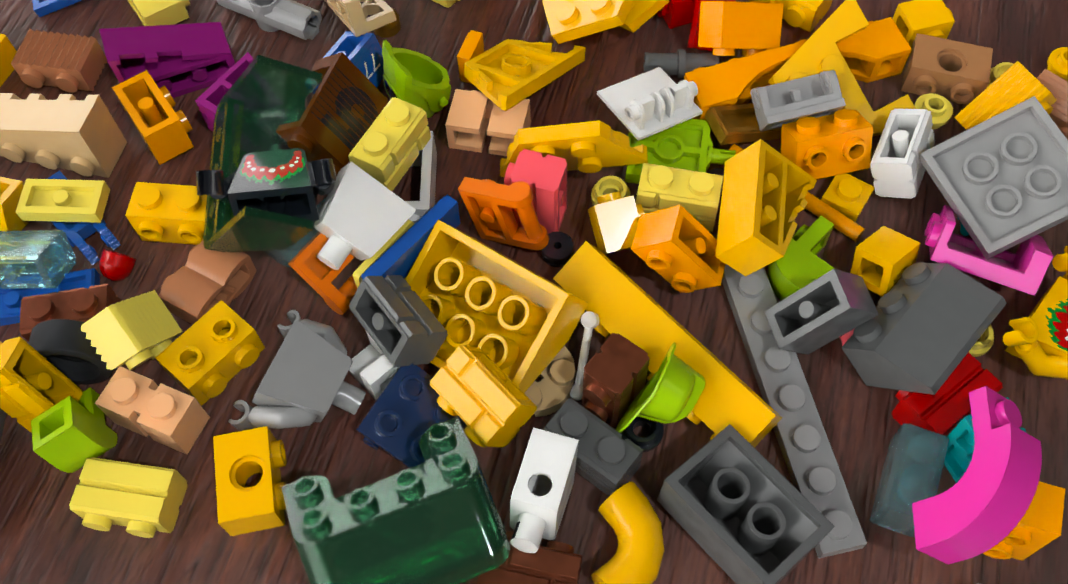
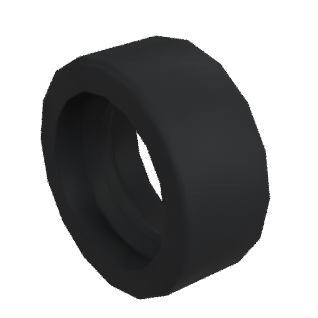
M52 319L40 322L32 328L28 344L74 384L91 385L104 382L111 377L112 370L106 369L107 362L101 361L102 355L96 354L97 348L91 346V340L86 339V332L81 331V325L85 322L70 319Z

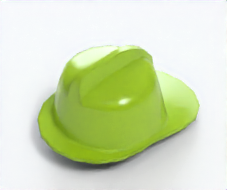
M675 342L668 350L658 371L625 411L616 427V431L619 433L625 430L637 416L664 424L674 423L687 417L695 407L705 388V379L692 367L674 355Z

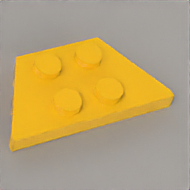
M506 39L465 62L464 77L500 109L507 111L585 61L586 47L574 45V49L570 52L561 53L552 52V43Z
M600 120L522 128L517 130L514 142L510 143L507 148V159L501 158L500 176L505 177L509 163H516L519 152L523 149L540 152L542 157L552 155L565 158L567 171L579 170L583 173H595L603 167L648 163L647 146L643 144L631 147L629 136L612 130L611 126Z

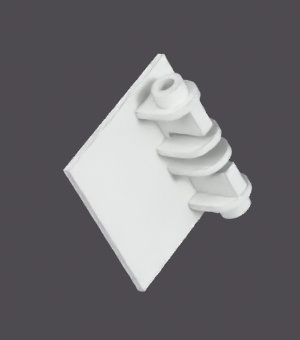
M661 67L597 91L600 99L638 141L703 113L693 102L694 96L698 95L696 83L694 81L682 80L676 84Z

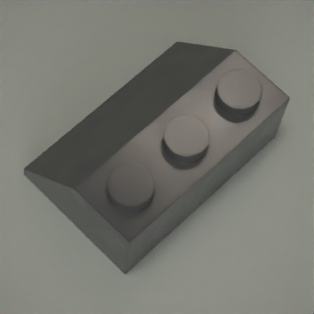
M913 263L903 271L902 277L893 288L880 298L876 306L879 315L856 327L853 332L854 334L842 346V350L866 386L935 395L1007 303L1003 296L948 263Z
M730 424L664 480L657 498L661 506L736 584H779L835 527Z

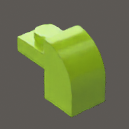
M820 216L810 227L806 224L800 227L791 239L784 257L768 265L767 275L775 295L781 301L832 269H835L817 256L826 246L834 224L823 216Z
M91 387L82 392L83 394L79 402L68 396L31 420L33 451L63 472L74 473L84 466L87 458H98L117 444V433L106 425L104 412L94 404L100 395Z

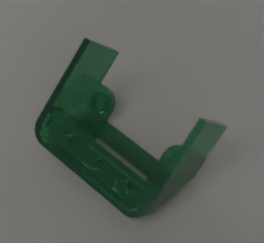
M257 55L218 105L214 119L210 170H224V179H226L238 169L244 155L252 152L268 151L272 145L277 143L288 146L287 142L276 133L279 125L300 120L307 108L305 107V99L322 82V73ZM207 195L203 245L205 249L218 252L286 250L313 230L314 221L247 206L234 217L231 204Z

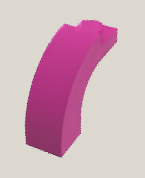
M987 386L969 392L975 444L972 460L966 472L947 491L912 503L916 550L948 565L976 557L988 551L1008 536L1029 508L1040 479L1042 466L1041 441L1019 428L1022 425V416L1016 404Z

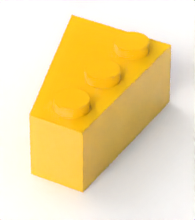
M762 139L725 161L715 257L745 277L784 257L798 225L795 222L797 214L805 209L807 205L805 196L810 189L814 188L817 180Z

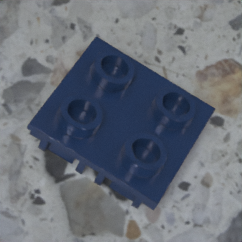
M412 363L410 366H403L398 369L356 430L365 436L363 441L375 450L381 447L429 481L466 424L459 416H452L439 406L437 398L440 395L430 385L433 377Z

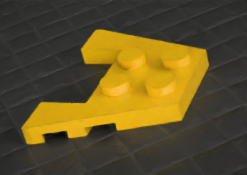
M542 0L551 35L558 44L624 25L634 0Z
M845 0L768 81L770 85L819 74L827 70H834L846 104L842 109H856L873 126V136L882 135L889 114L894 108L916 109L907 94L873 111L836 44L864 30L869 25L856 0Z

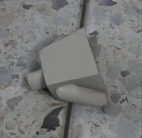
M290 310L287 316L293 324L289 326L277 325L284 341L254 395L252 403L257 406L253 408L246 401L237 400L233 406L239 411L245 412V414L239 420L229 419L228 422L239 431L268 426L269 429L306 427L314 422L321 423L331 404L355 415L366 392L343 381L353 361L347 356V349L332 326L309 319L302 320L296 310Z

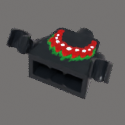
M280 143L272 145L268 151L252 152L244 155L238 169L226 179H224V170L196 171L197 195H210L214 199L231 204L237 228L318 221L320 216L315 193L321 196L329 194L333 190L334 182H337L332 158L307 162L304 149H290L287 145Z

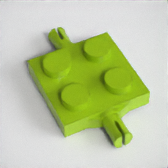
M689 119L639 141L631 132L628 133L631 147L641 144L647 146L649 164L706 173L710 163L725 165V161L736 154V150L713 148L710 138L711 127L707 120ZM643 164L627 165L625 182L639 184Z

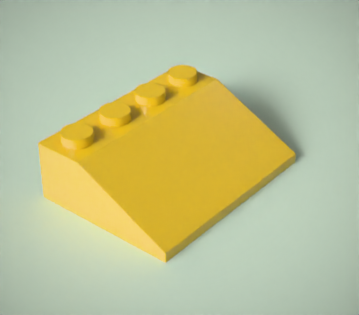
M439 219L405 279L411 286V290L416 292L447 330L448 335L430 363L441 368L447 364V359L458 346L464 344L478 347L523 393L527 391L569 341L589 304L465 232Z

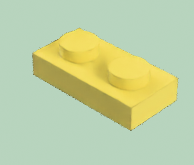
M26 179L15 212L22 221L101 223L110 188L105 180Z

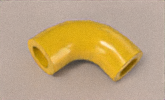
M631 481L611 494L598 509L614 530L618 540V547L614 556L591 574L594 584H652L658 577L665 552L661 522L647 497Z

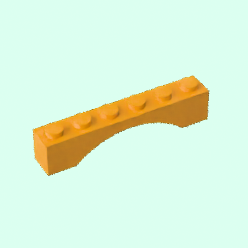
M891 17L877 21H868L869 25L864 30L836 44L855 79L866 83L901 74L912 50ZM802 39L796 43L775 49L769 48L760 53L742 58H732L727 62L709 67H699L685 73L684 80L688 82L694 81L698 87V95L694 96L693 102L703 111L701 115L692 119L706 120L704 116L709 107L747 104L752 99L750 90L769 86L768 81L808 39Z

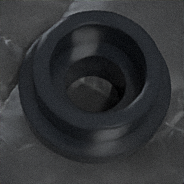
M637 416L620 434H622L623 440L629 439L642 448L643 452H648L655 449L661 443L664 426L663 423ZM642 426L649 431V435L638 437L633 430L636 427Z

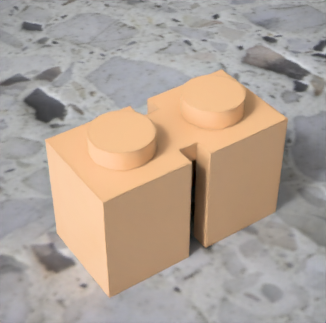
M455 89L445 124L449 148L482 153L487 135L492 136L489 154L507 156V148L510 143L514 142L517 130L530 128V99H524L509 110L504 111L480 91Z
M121 366L94 403L115 424L145 437L149 435L154 441L188 455L210 419V416L195 397L162 383L158 386L154 380Z

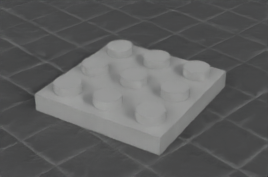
M1035 96L922 152L920 155V162L985 259H989L1068 220V140Z

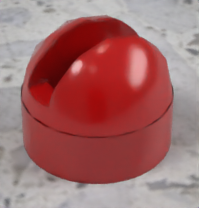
M103 249L99 269L106 278L113 281H122L129 277L134 268L136 258Z

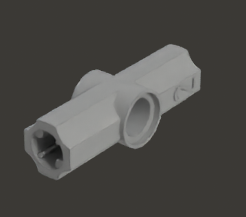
M216 0L218 5L255 19L259 28L263 31L275 32L282 30L304 40L314 39L319 32V26L322 21L320 11L293 0Z

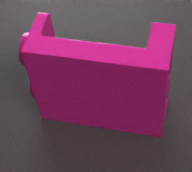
M944 205L940 215L936 213L931 215L924 236H927L925 245L929 246L930 260L938 263H948L958 270L1035 296L1053 258V254L1042 236L1036 235L1021 242L1016 254L1005 250L989 259H985L973 239L953 233L956 220L953 209L950 206Z

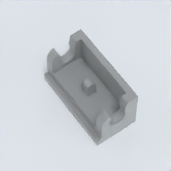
M827 70L819 74L750 90L760 132L782 127V124L796 122L799 118H816L831 115L846 106L834 70Z

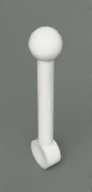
M587 311L581 316V323L585 328L575 384L570 392L571 398L576 401L581 400L583 396V374L588 360L593 328H596L600 322L598 314L592 311Z

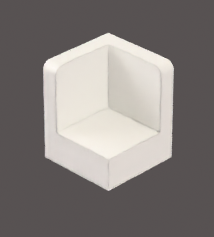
M366 331L370 345L352 358L353 362L349 373L377 400L400 367H393Z

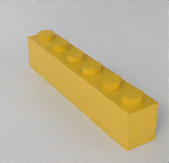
M585 241L553 278L563 289L589 303L586 311L598 314L600 322L594 329L601 335L607 337L609 334L619 333L648 353L650 358L648 370L651 372L647 377L648 380L658 371L671 345L674 342L676 343L674 355L692 367L705 379V388L687 418L696 425L701 421L704 422L714 432L710 437L711 440L730 424L755 448L783 418L602 251L589 242Z

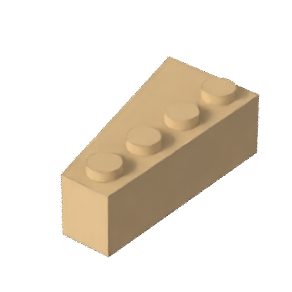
M0 93V156L17 163L22 161L37 163L52 170L57 168L72 170L87 177L92 175L110 177L127 144V140L100 95L88 94L85 100H76L73 94H60L57 100H47L42 94L30 93L27 99H21L14 93Z

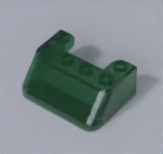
M458 417L432 425L421 436L419 446L425 459L424 463L404 469L397 474L365 487L357 488L338 498H335L330 481L326 477L319 475L304 476L295 482L281 487L292 537L310 584H460L499 567L507 560L511 547L504 525L479 461Z

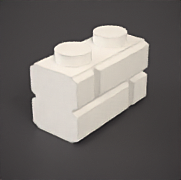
M897 108L891 110L870 163L876 195L908 199L916 197L926 170L920 162V155L922 152L934 147L935 144L934 131L931 129L933 126L931 111L927 109Z

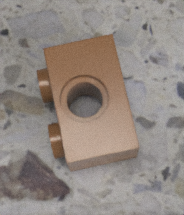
M919 33L916 34L911 46L912 50L905 64L901 91L920 96L929 93L938 94L945 97L948 101L968 105L986 89L990 79L993 48Z

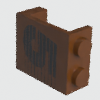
M342 52L316 60L310 71L321 82L299 121L279 125L276 133L287 142L290 149H304L308 162L332 158L336 176L342 167L350 163L348 155L389 102Z

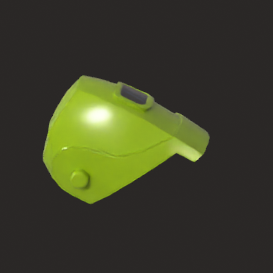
M383 40V81L390 100L392 97H396L420 107L427 113V118L441 111L448 104L451 94L450 78L447 70L424 54L404 48L392 47L387 40Z

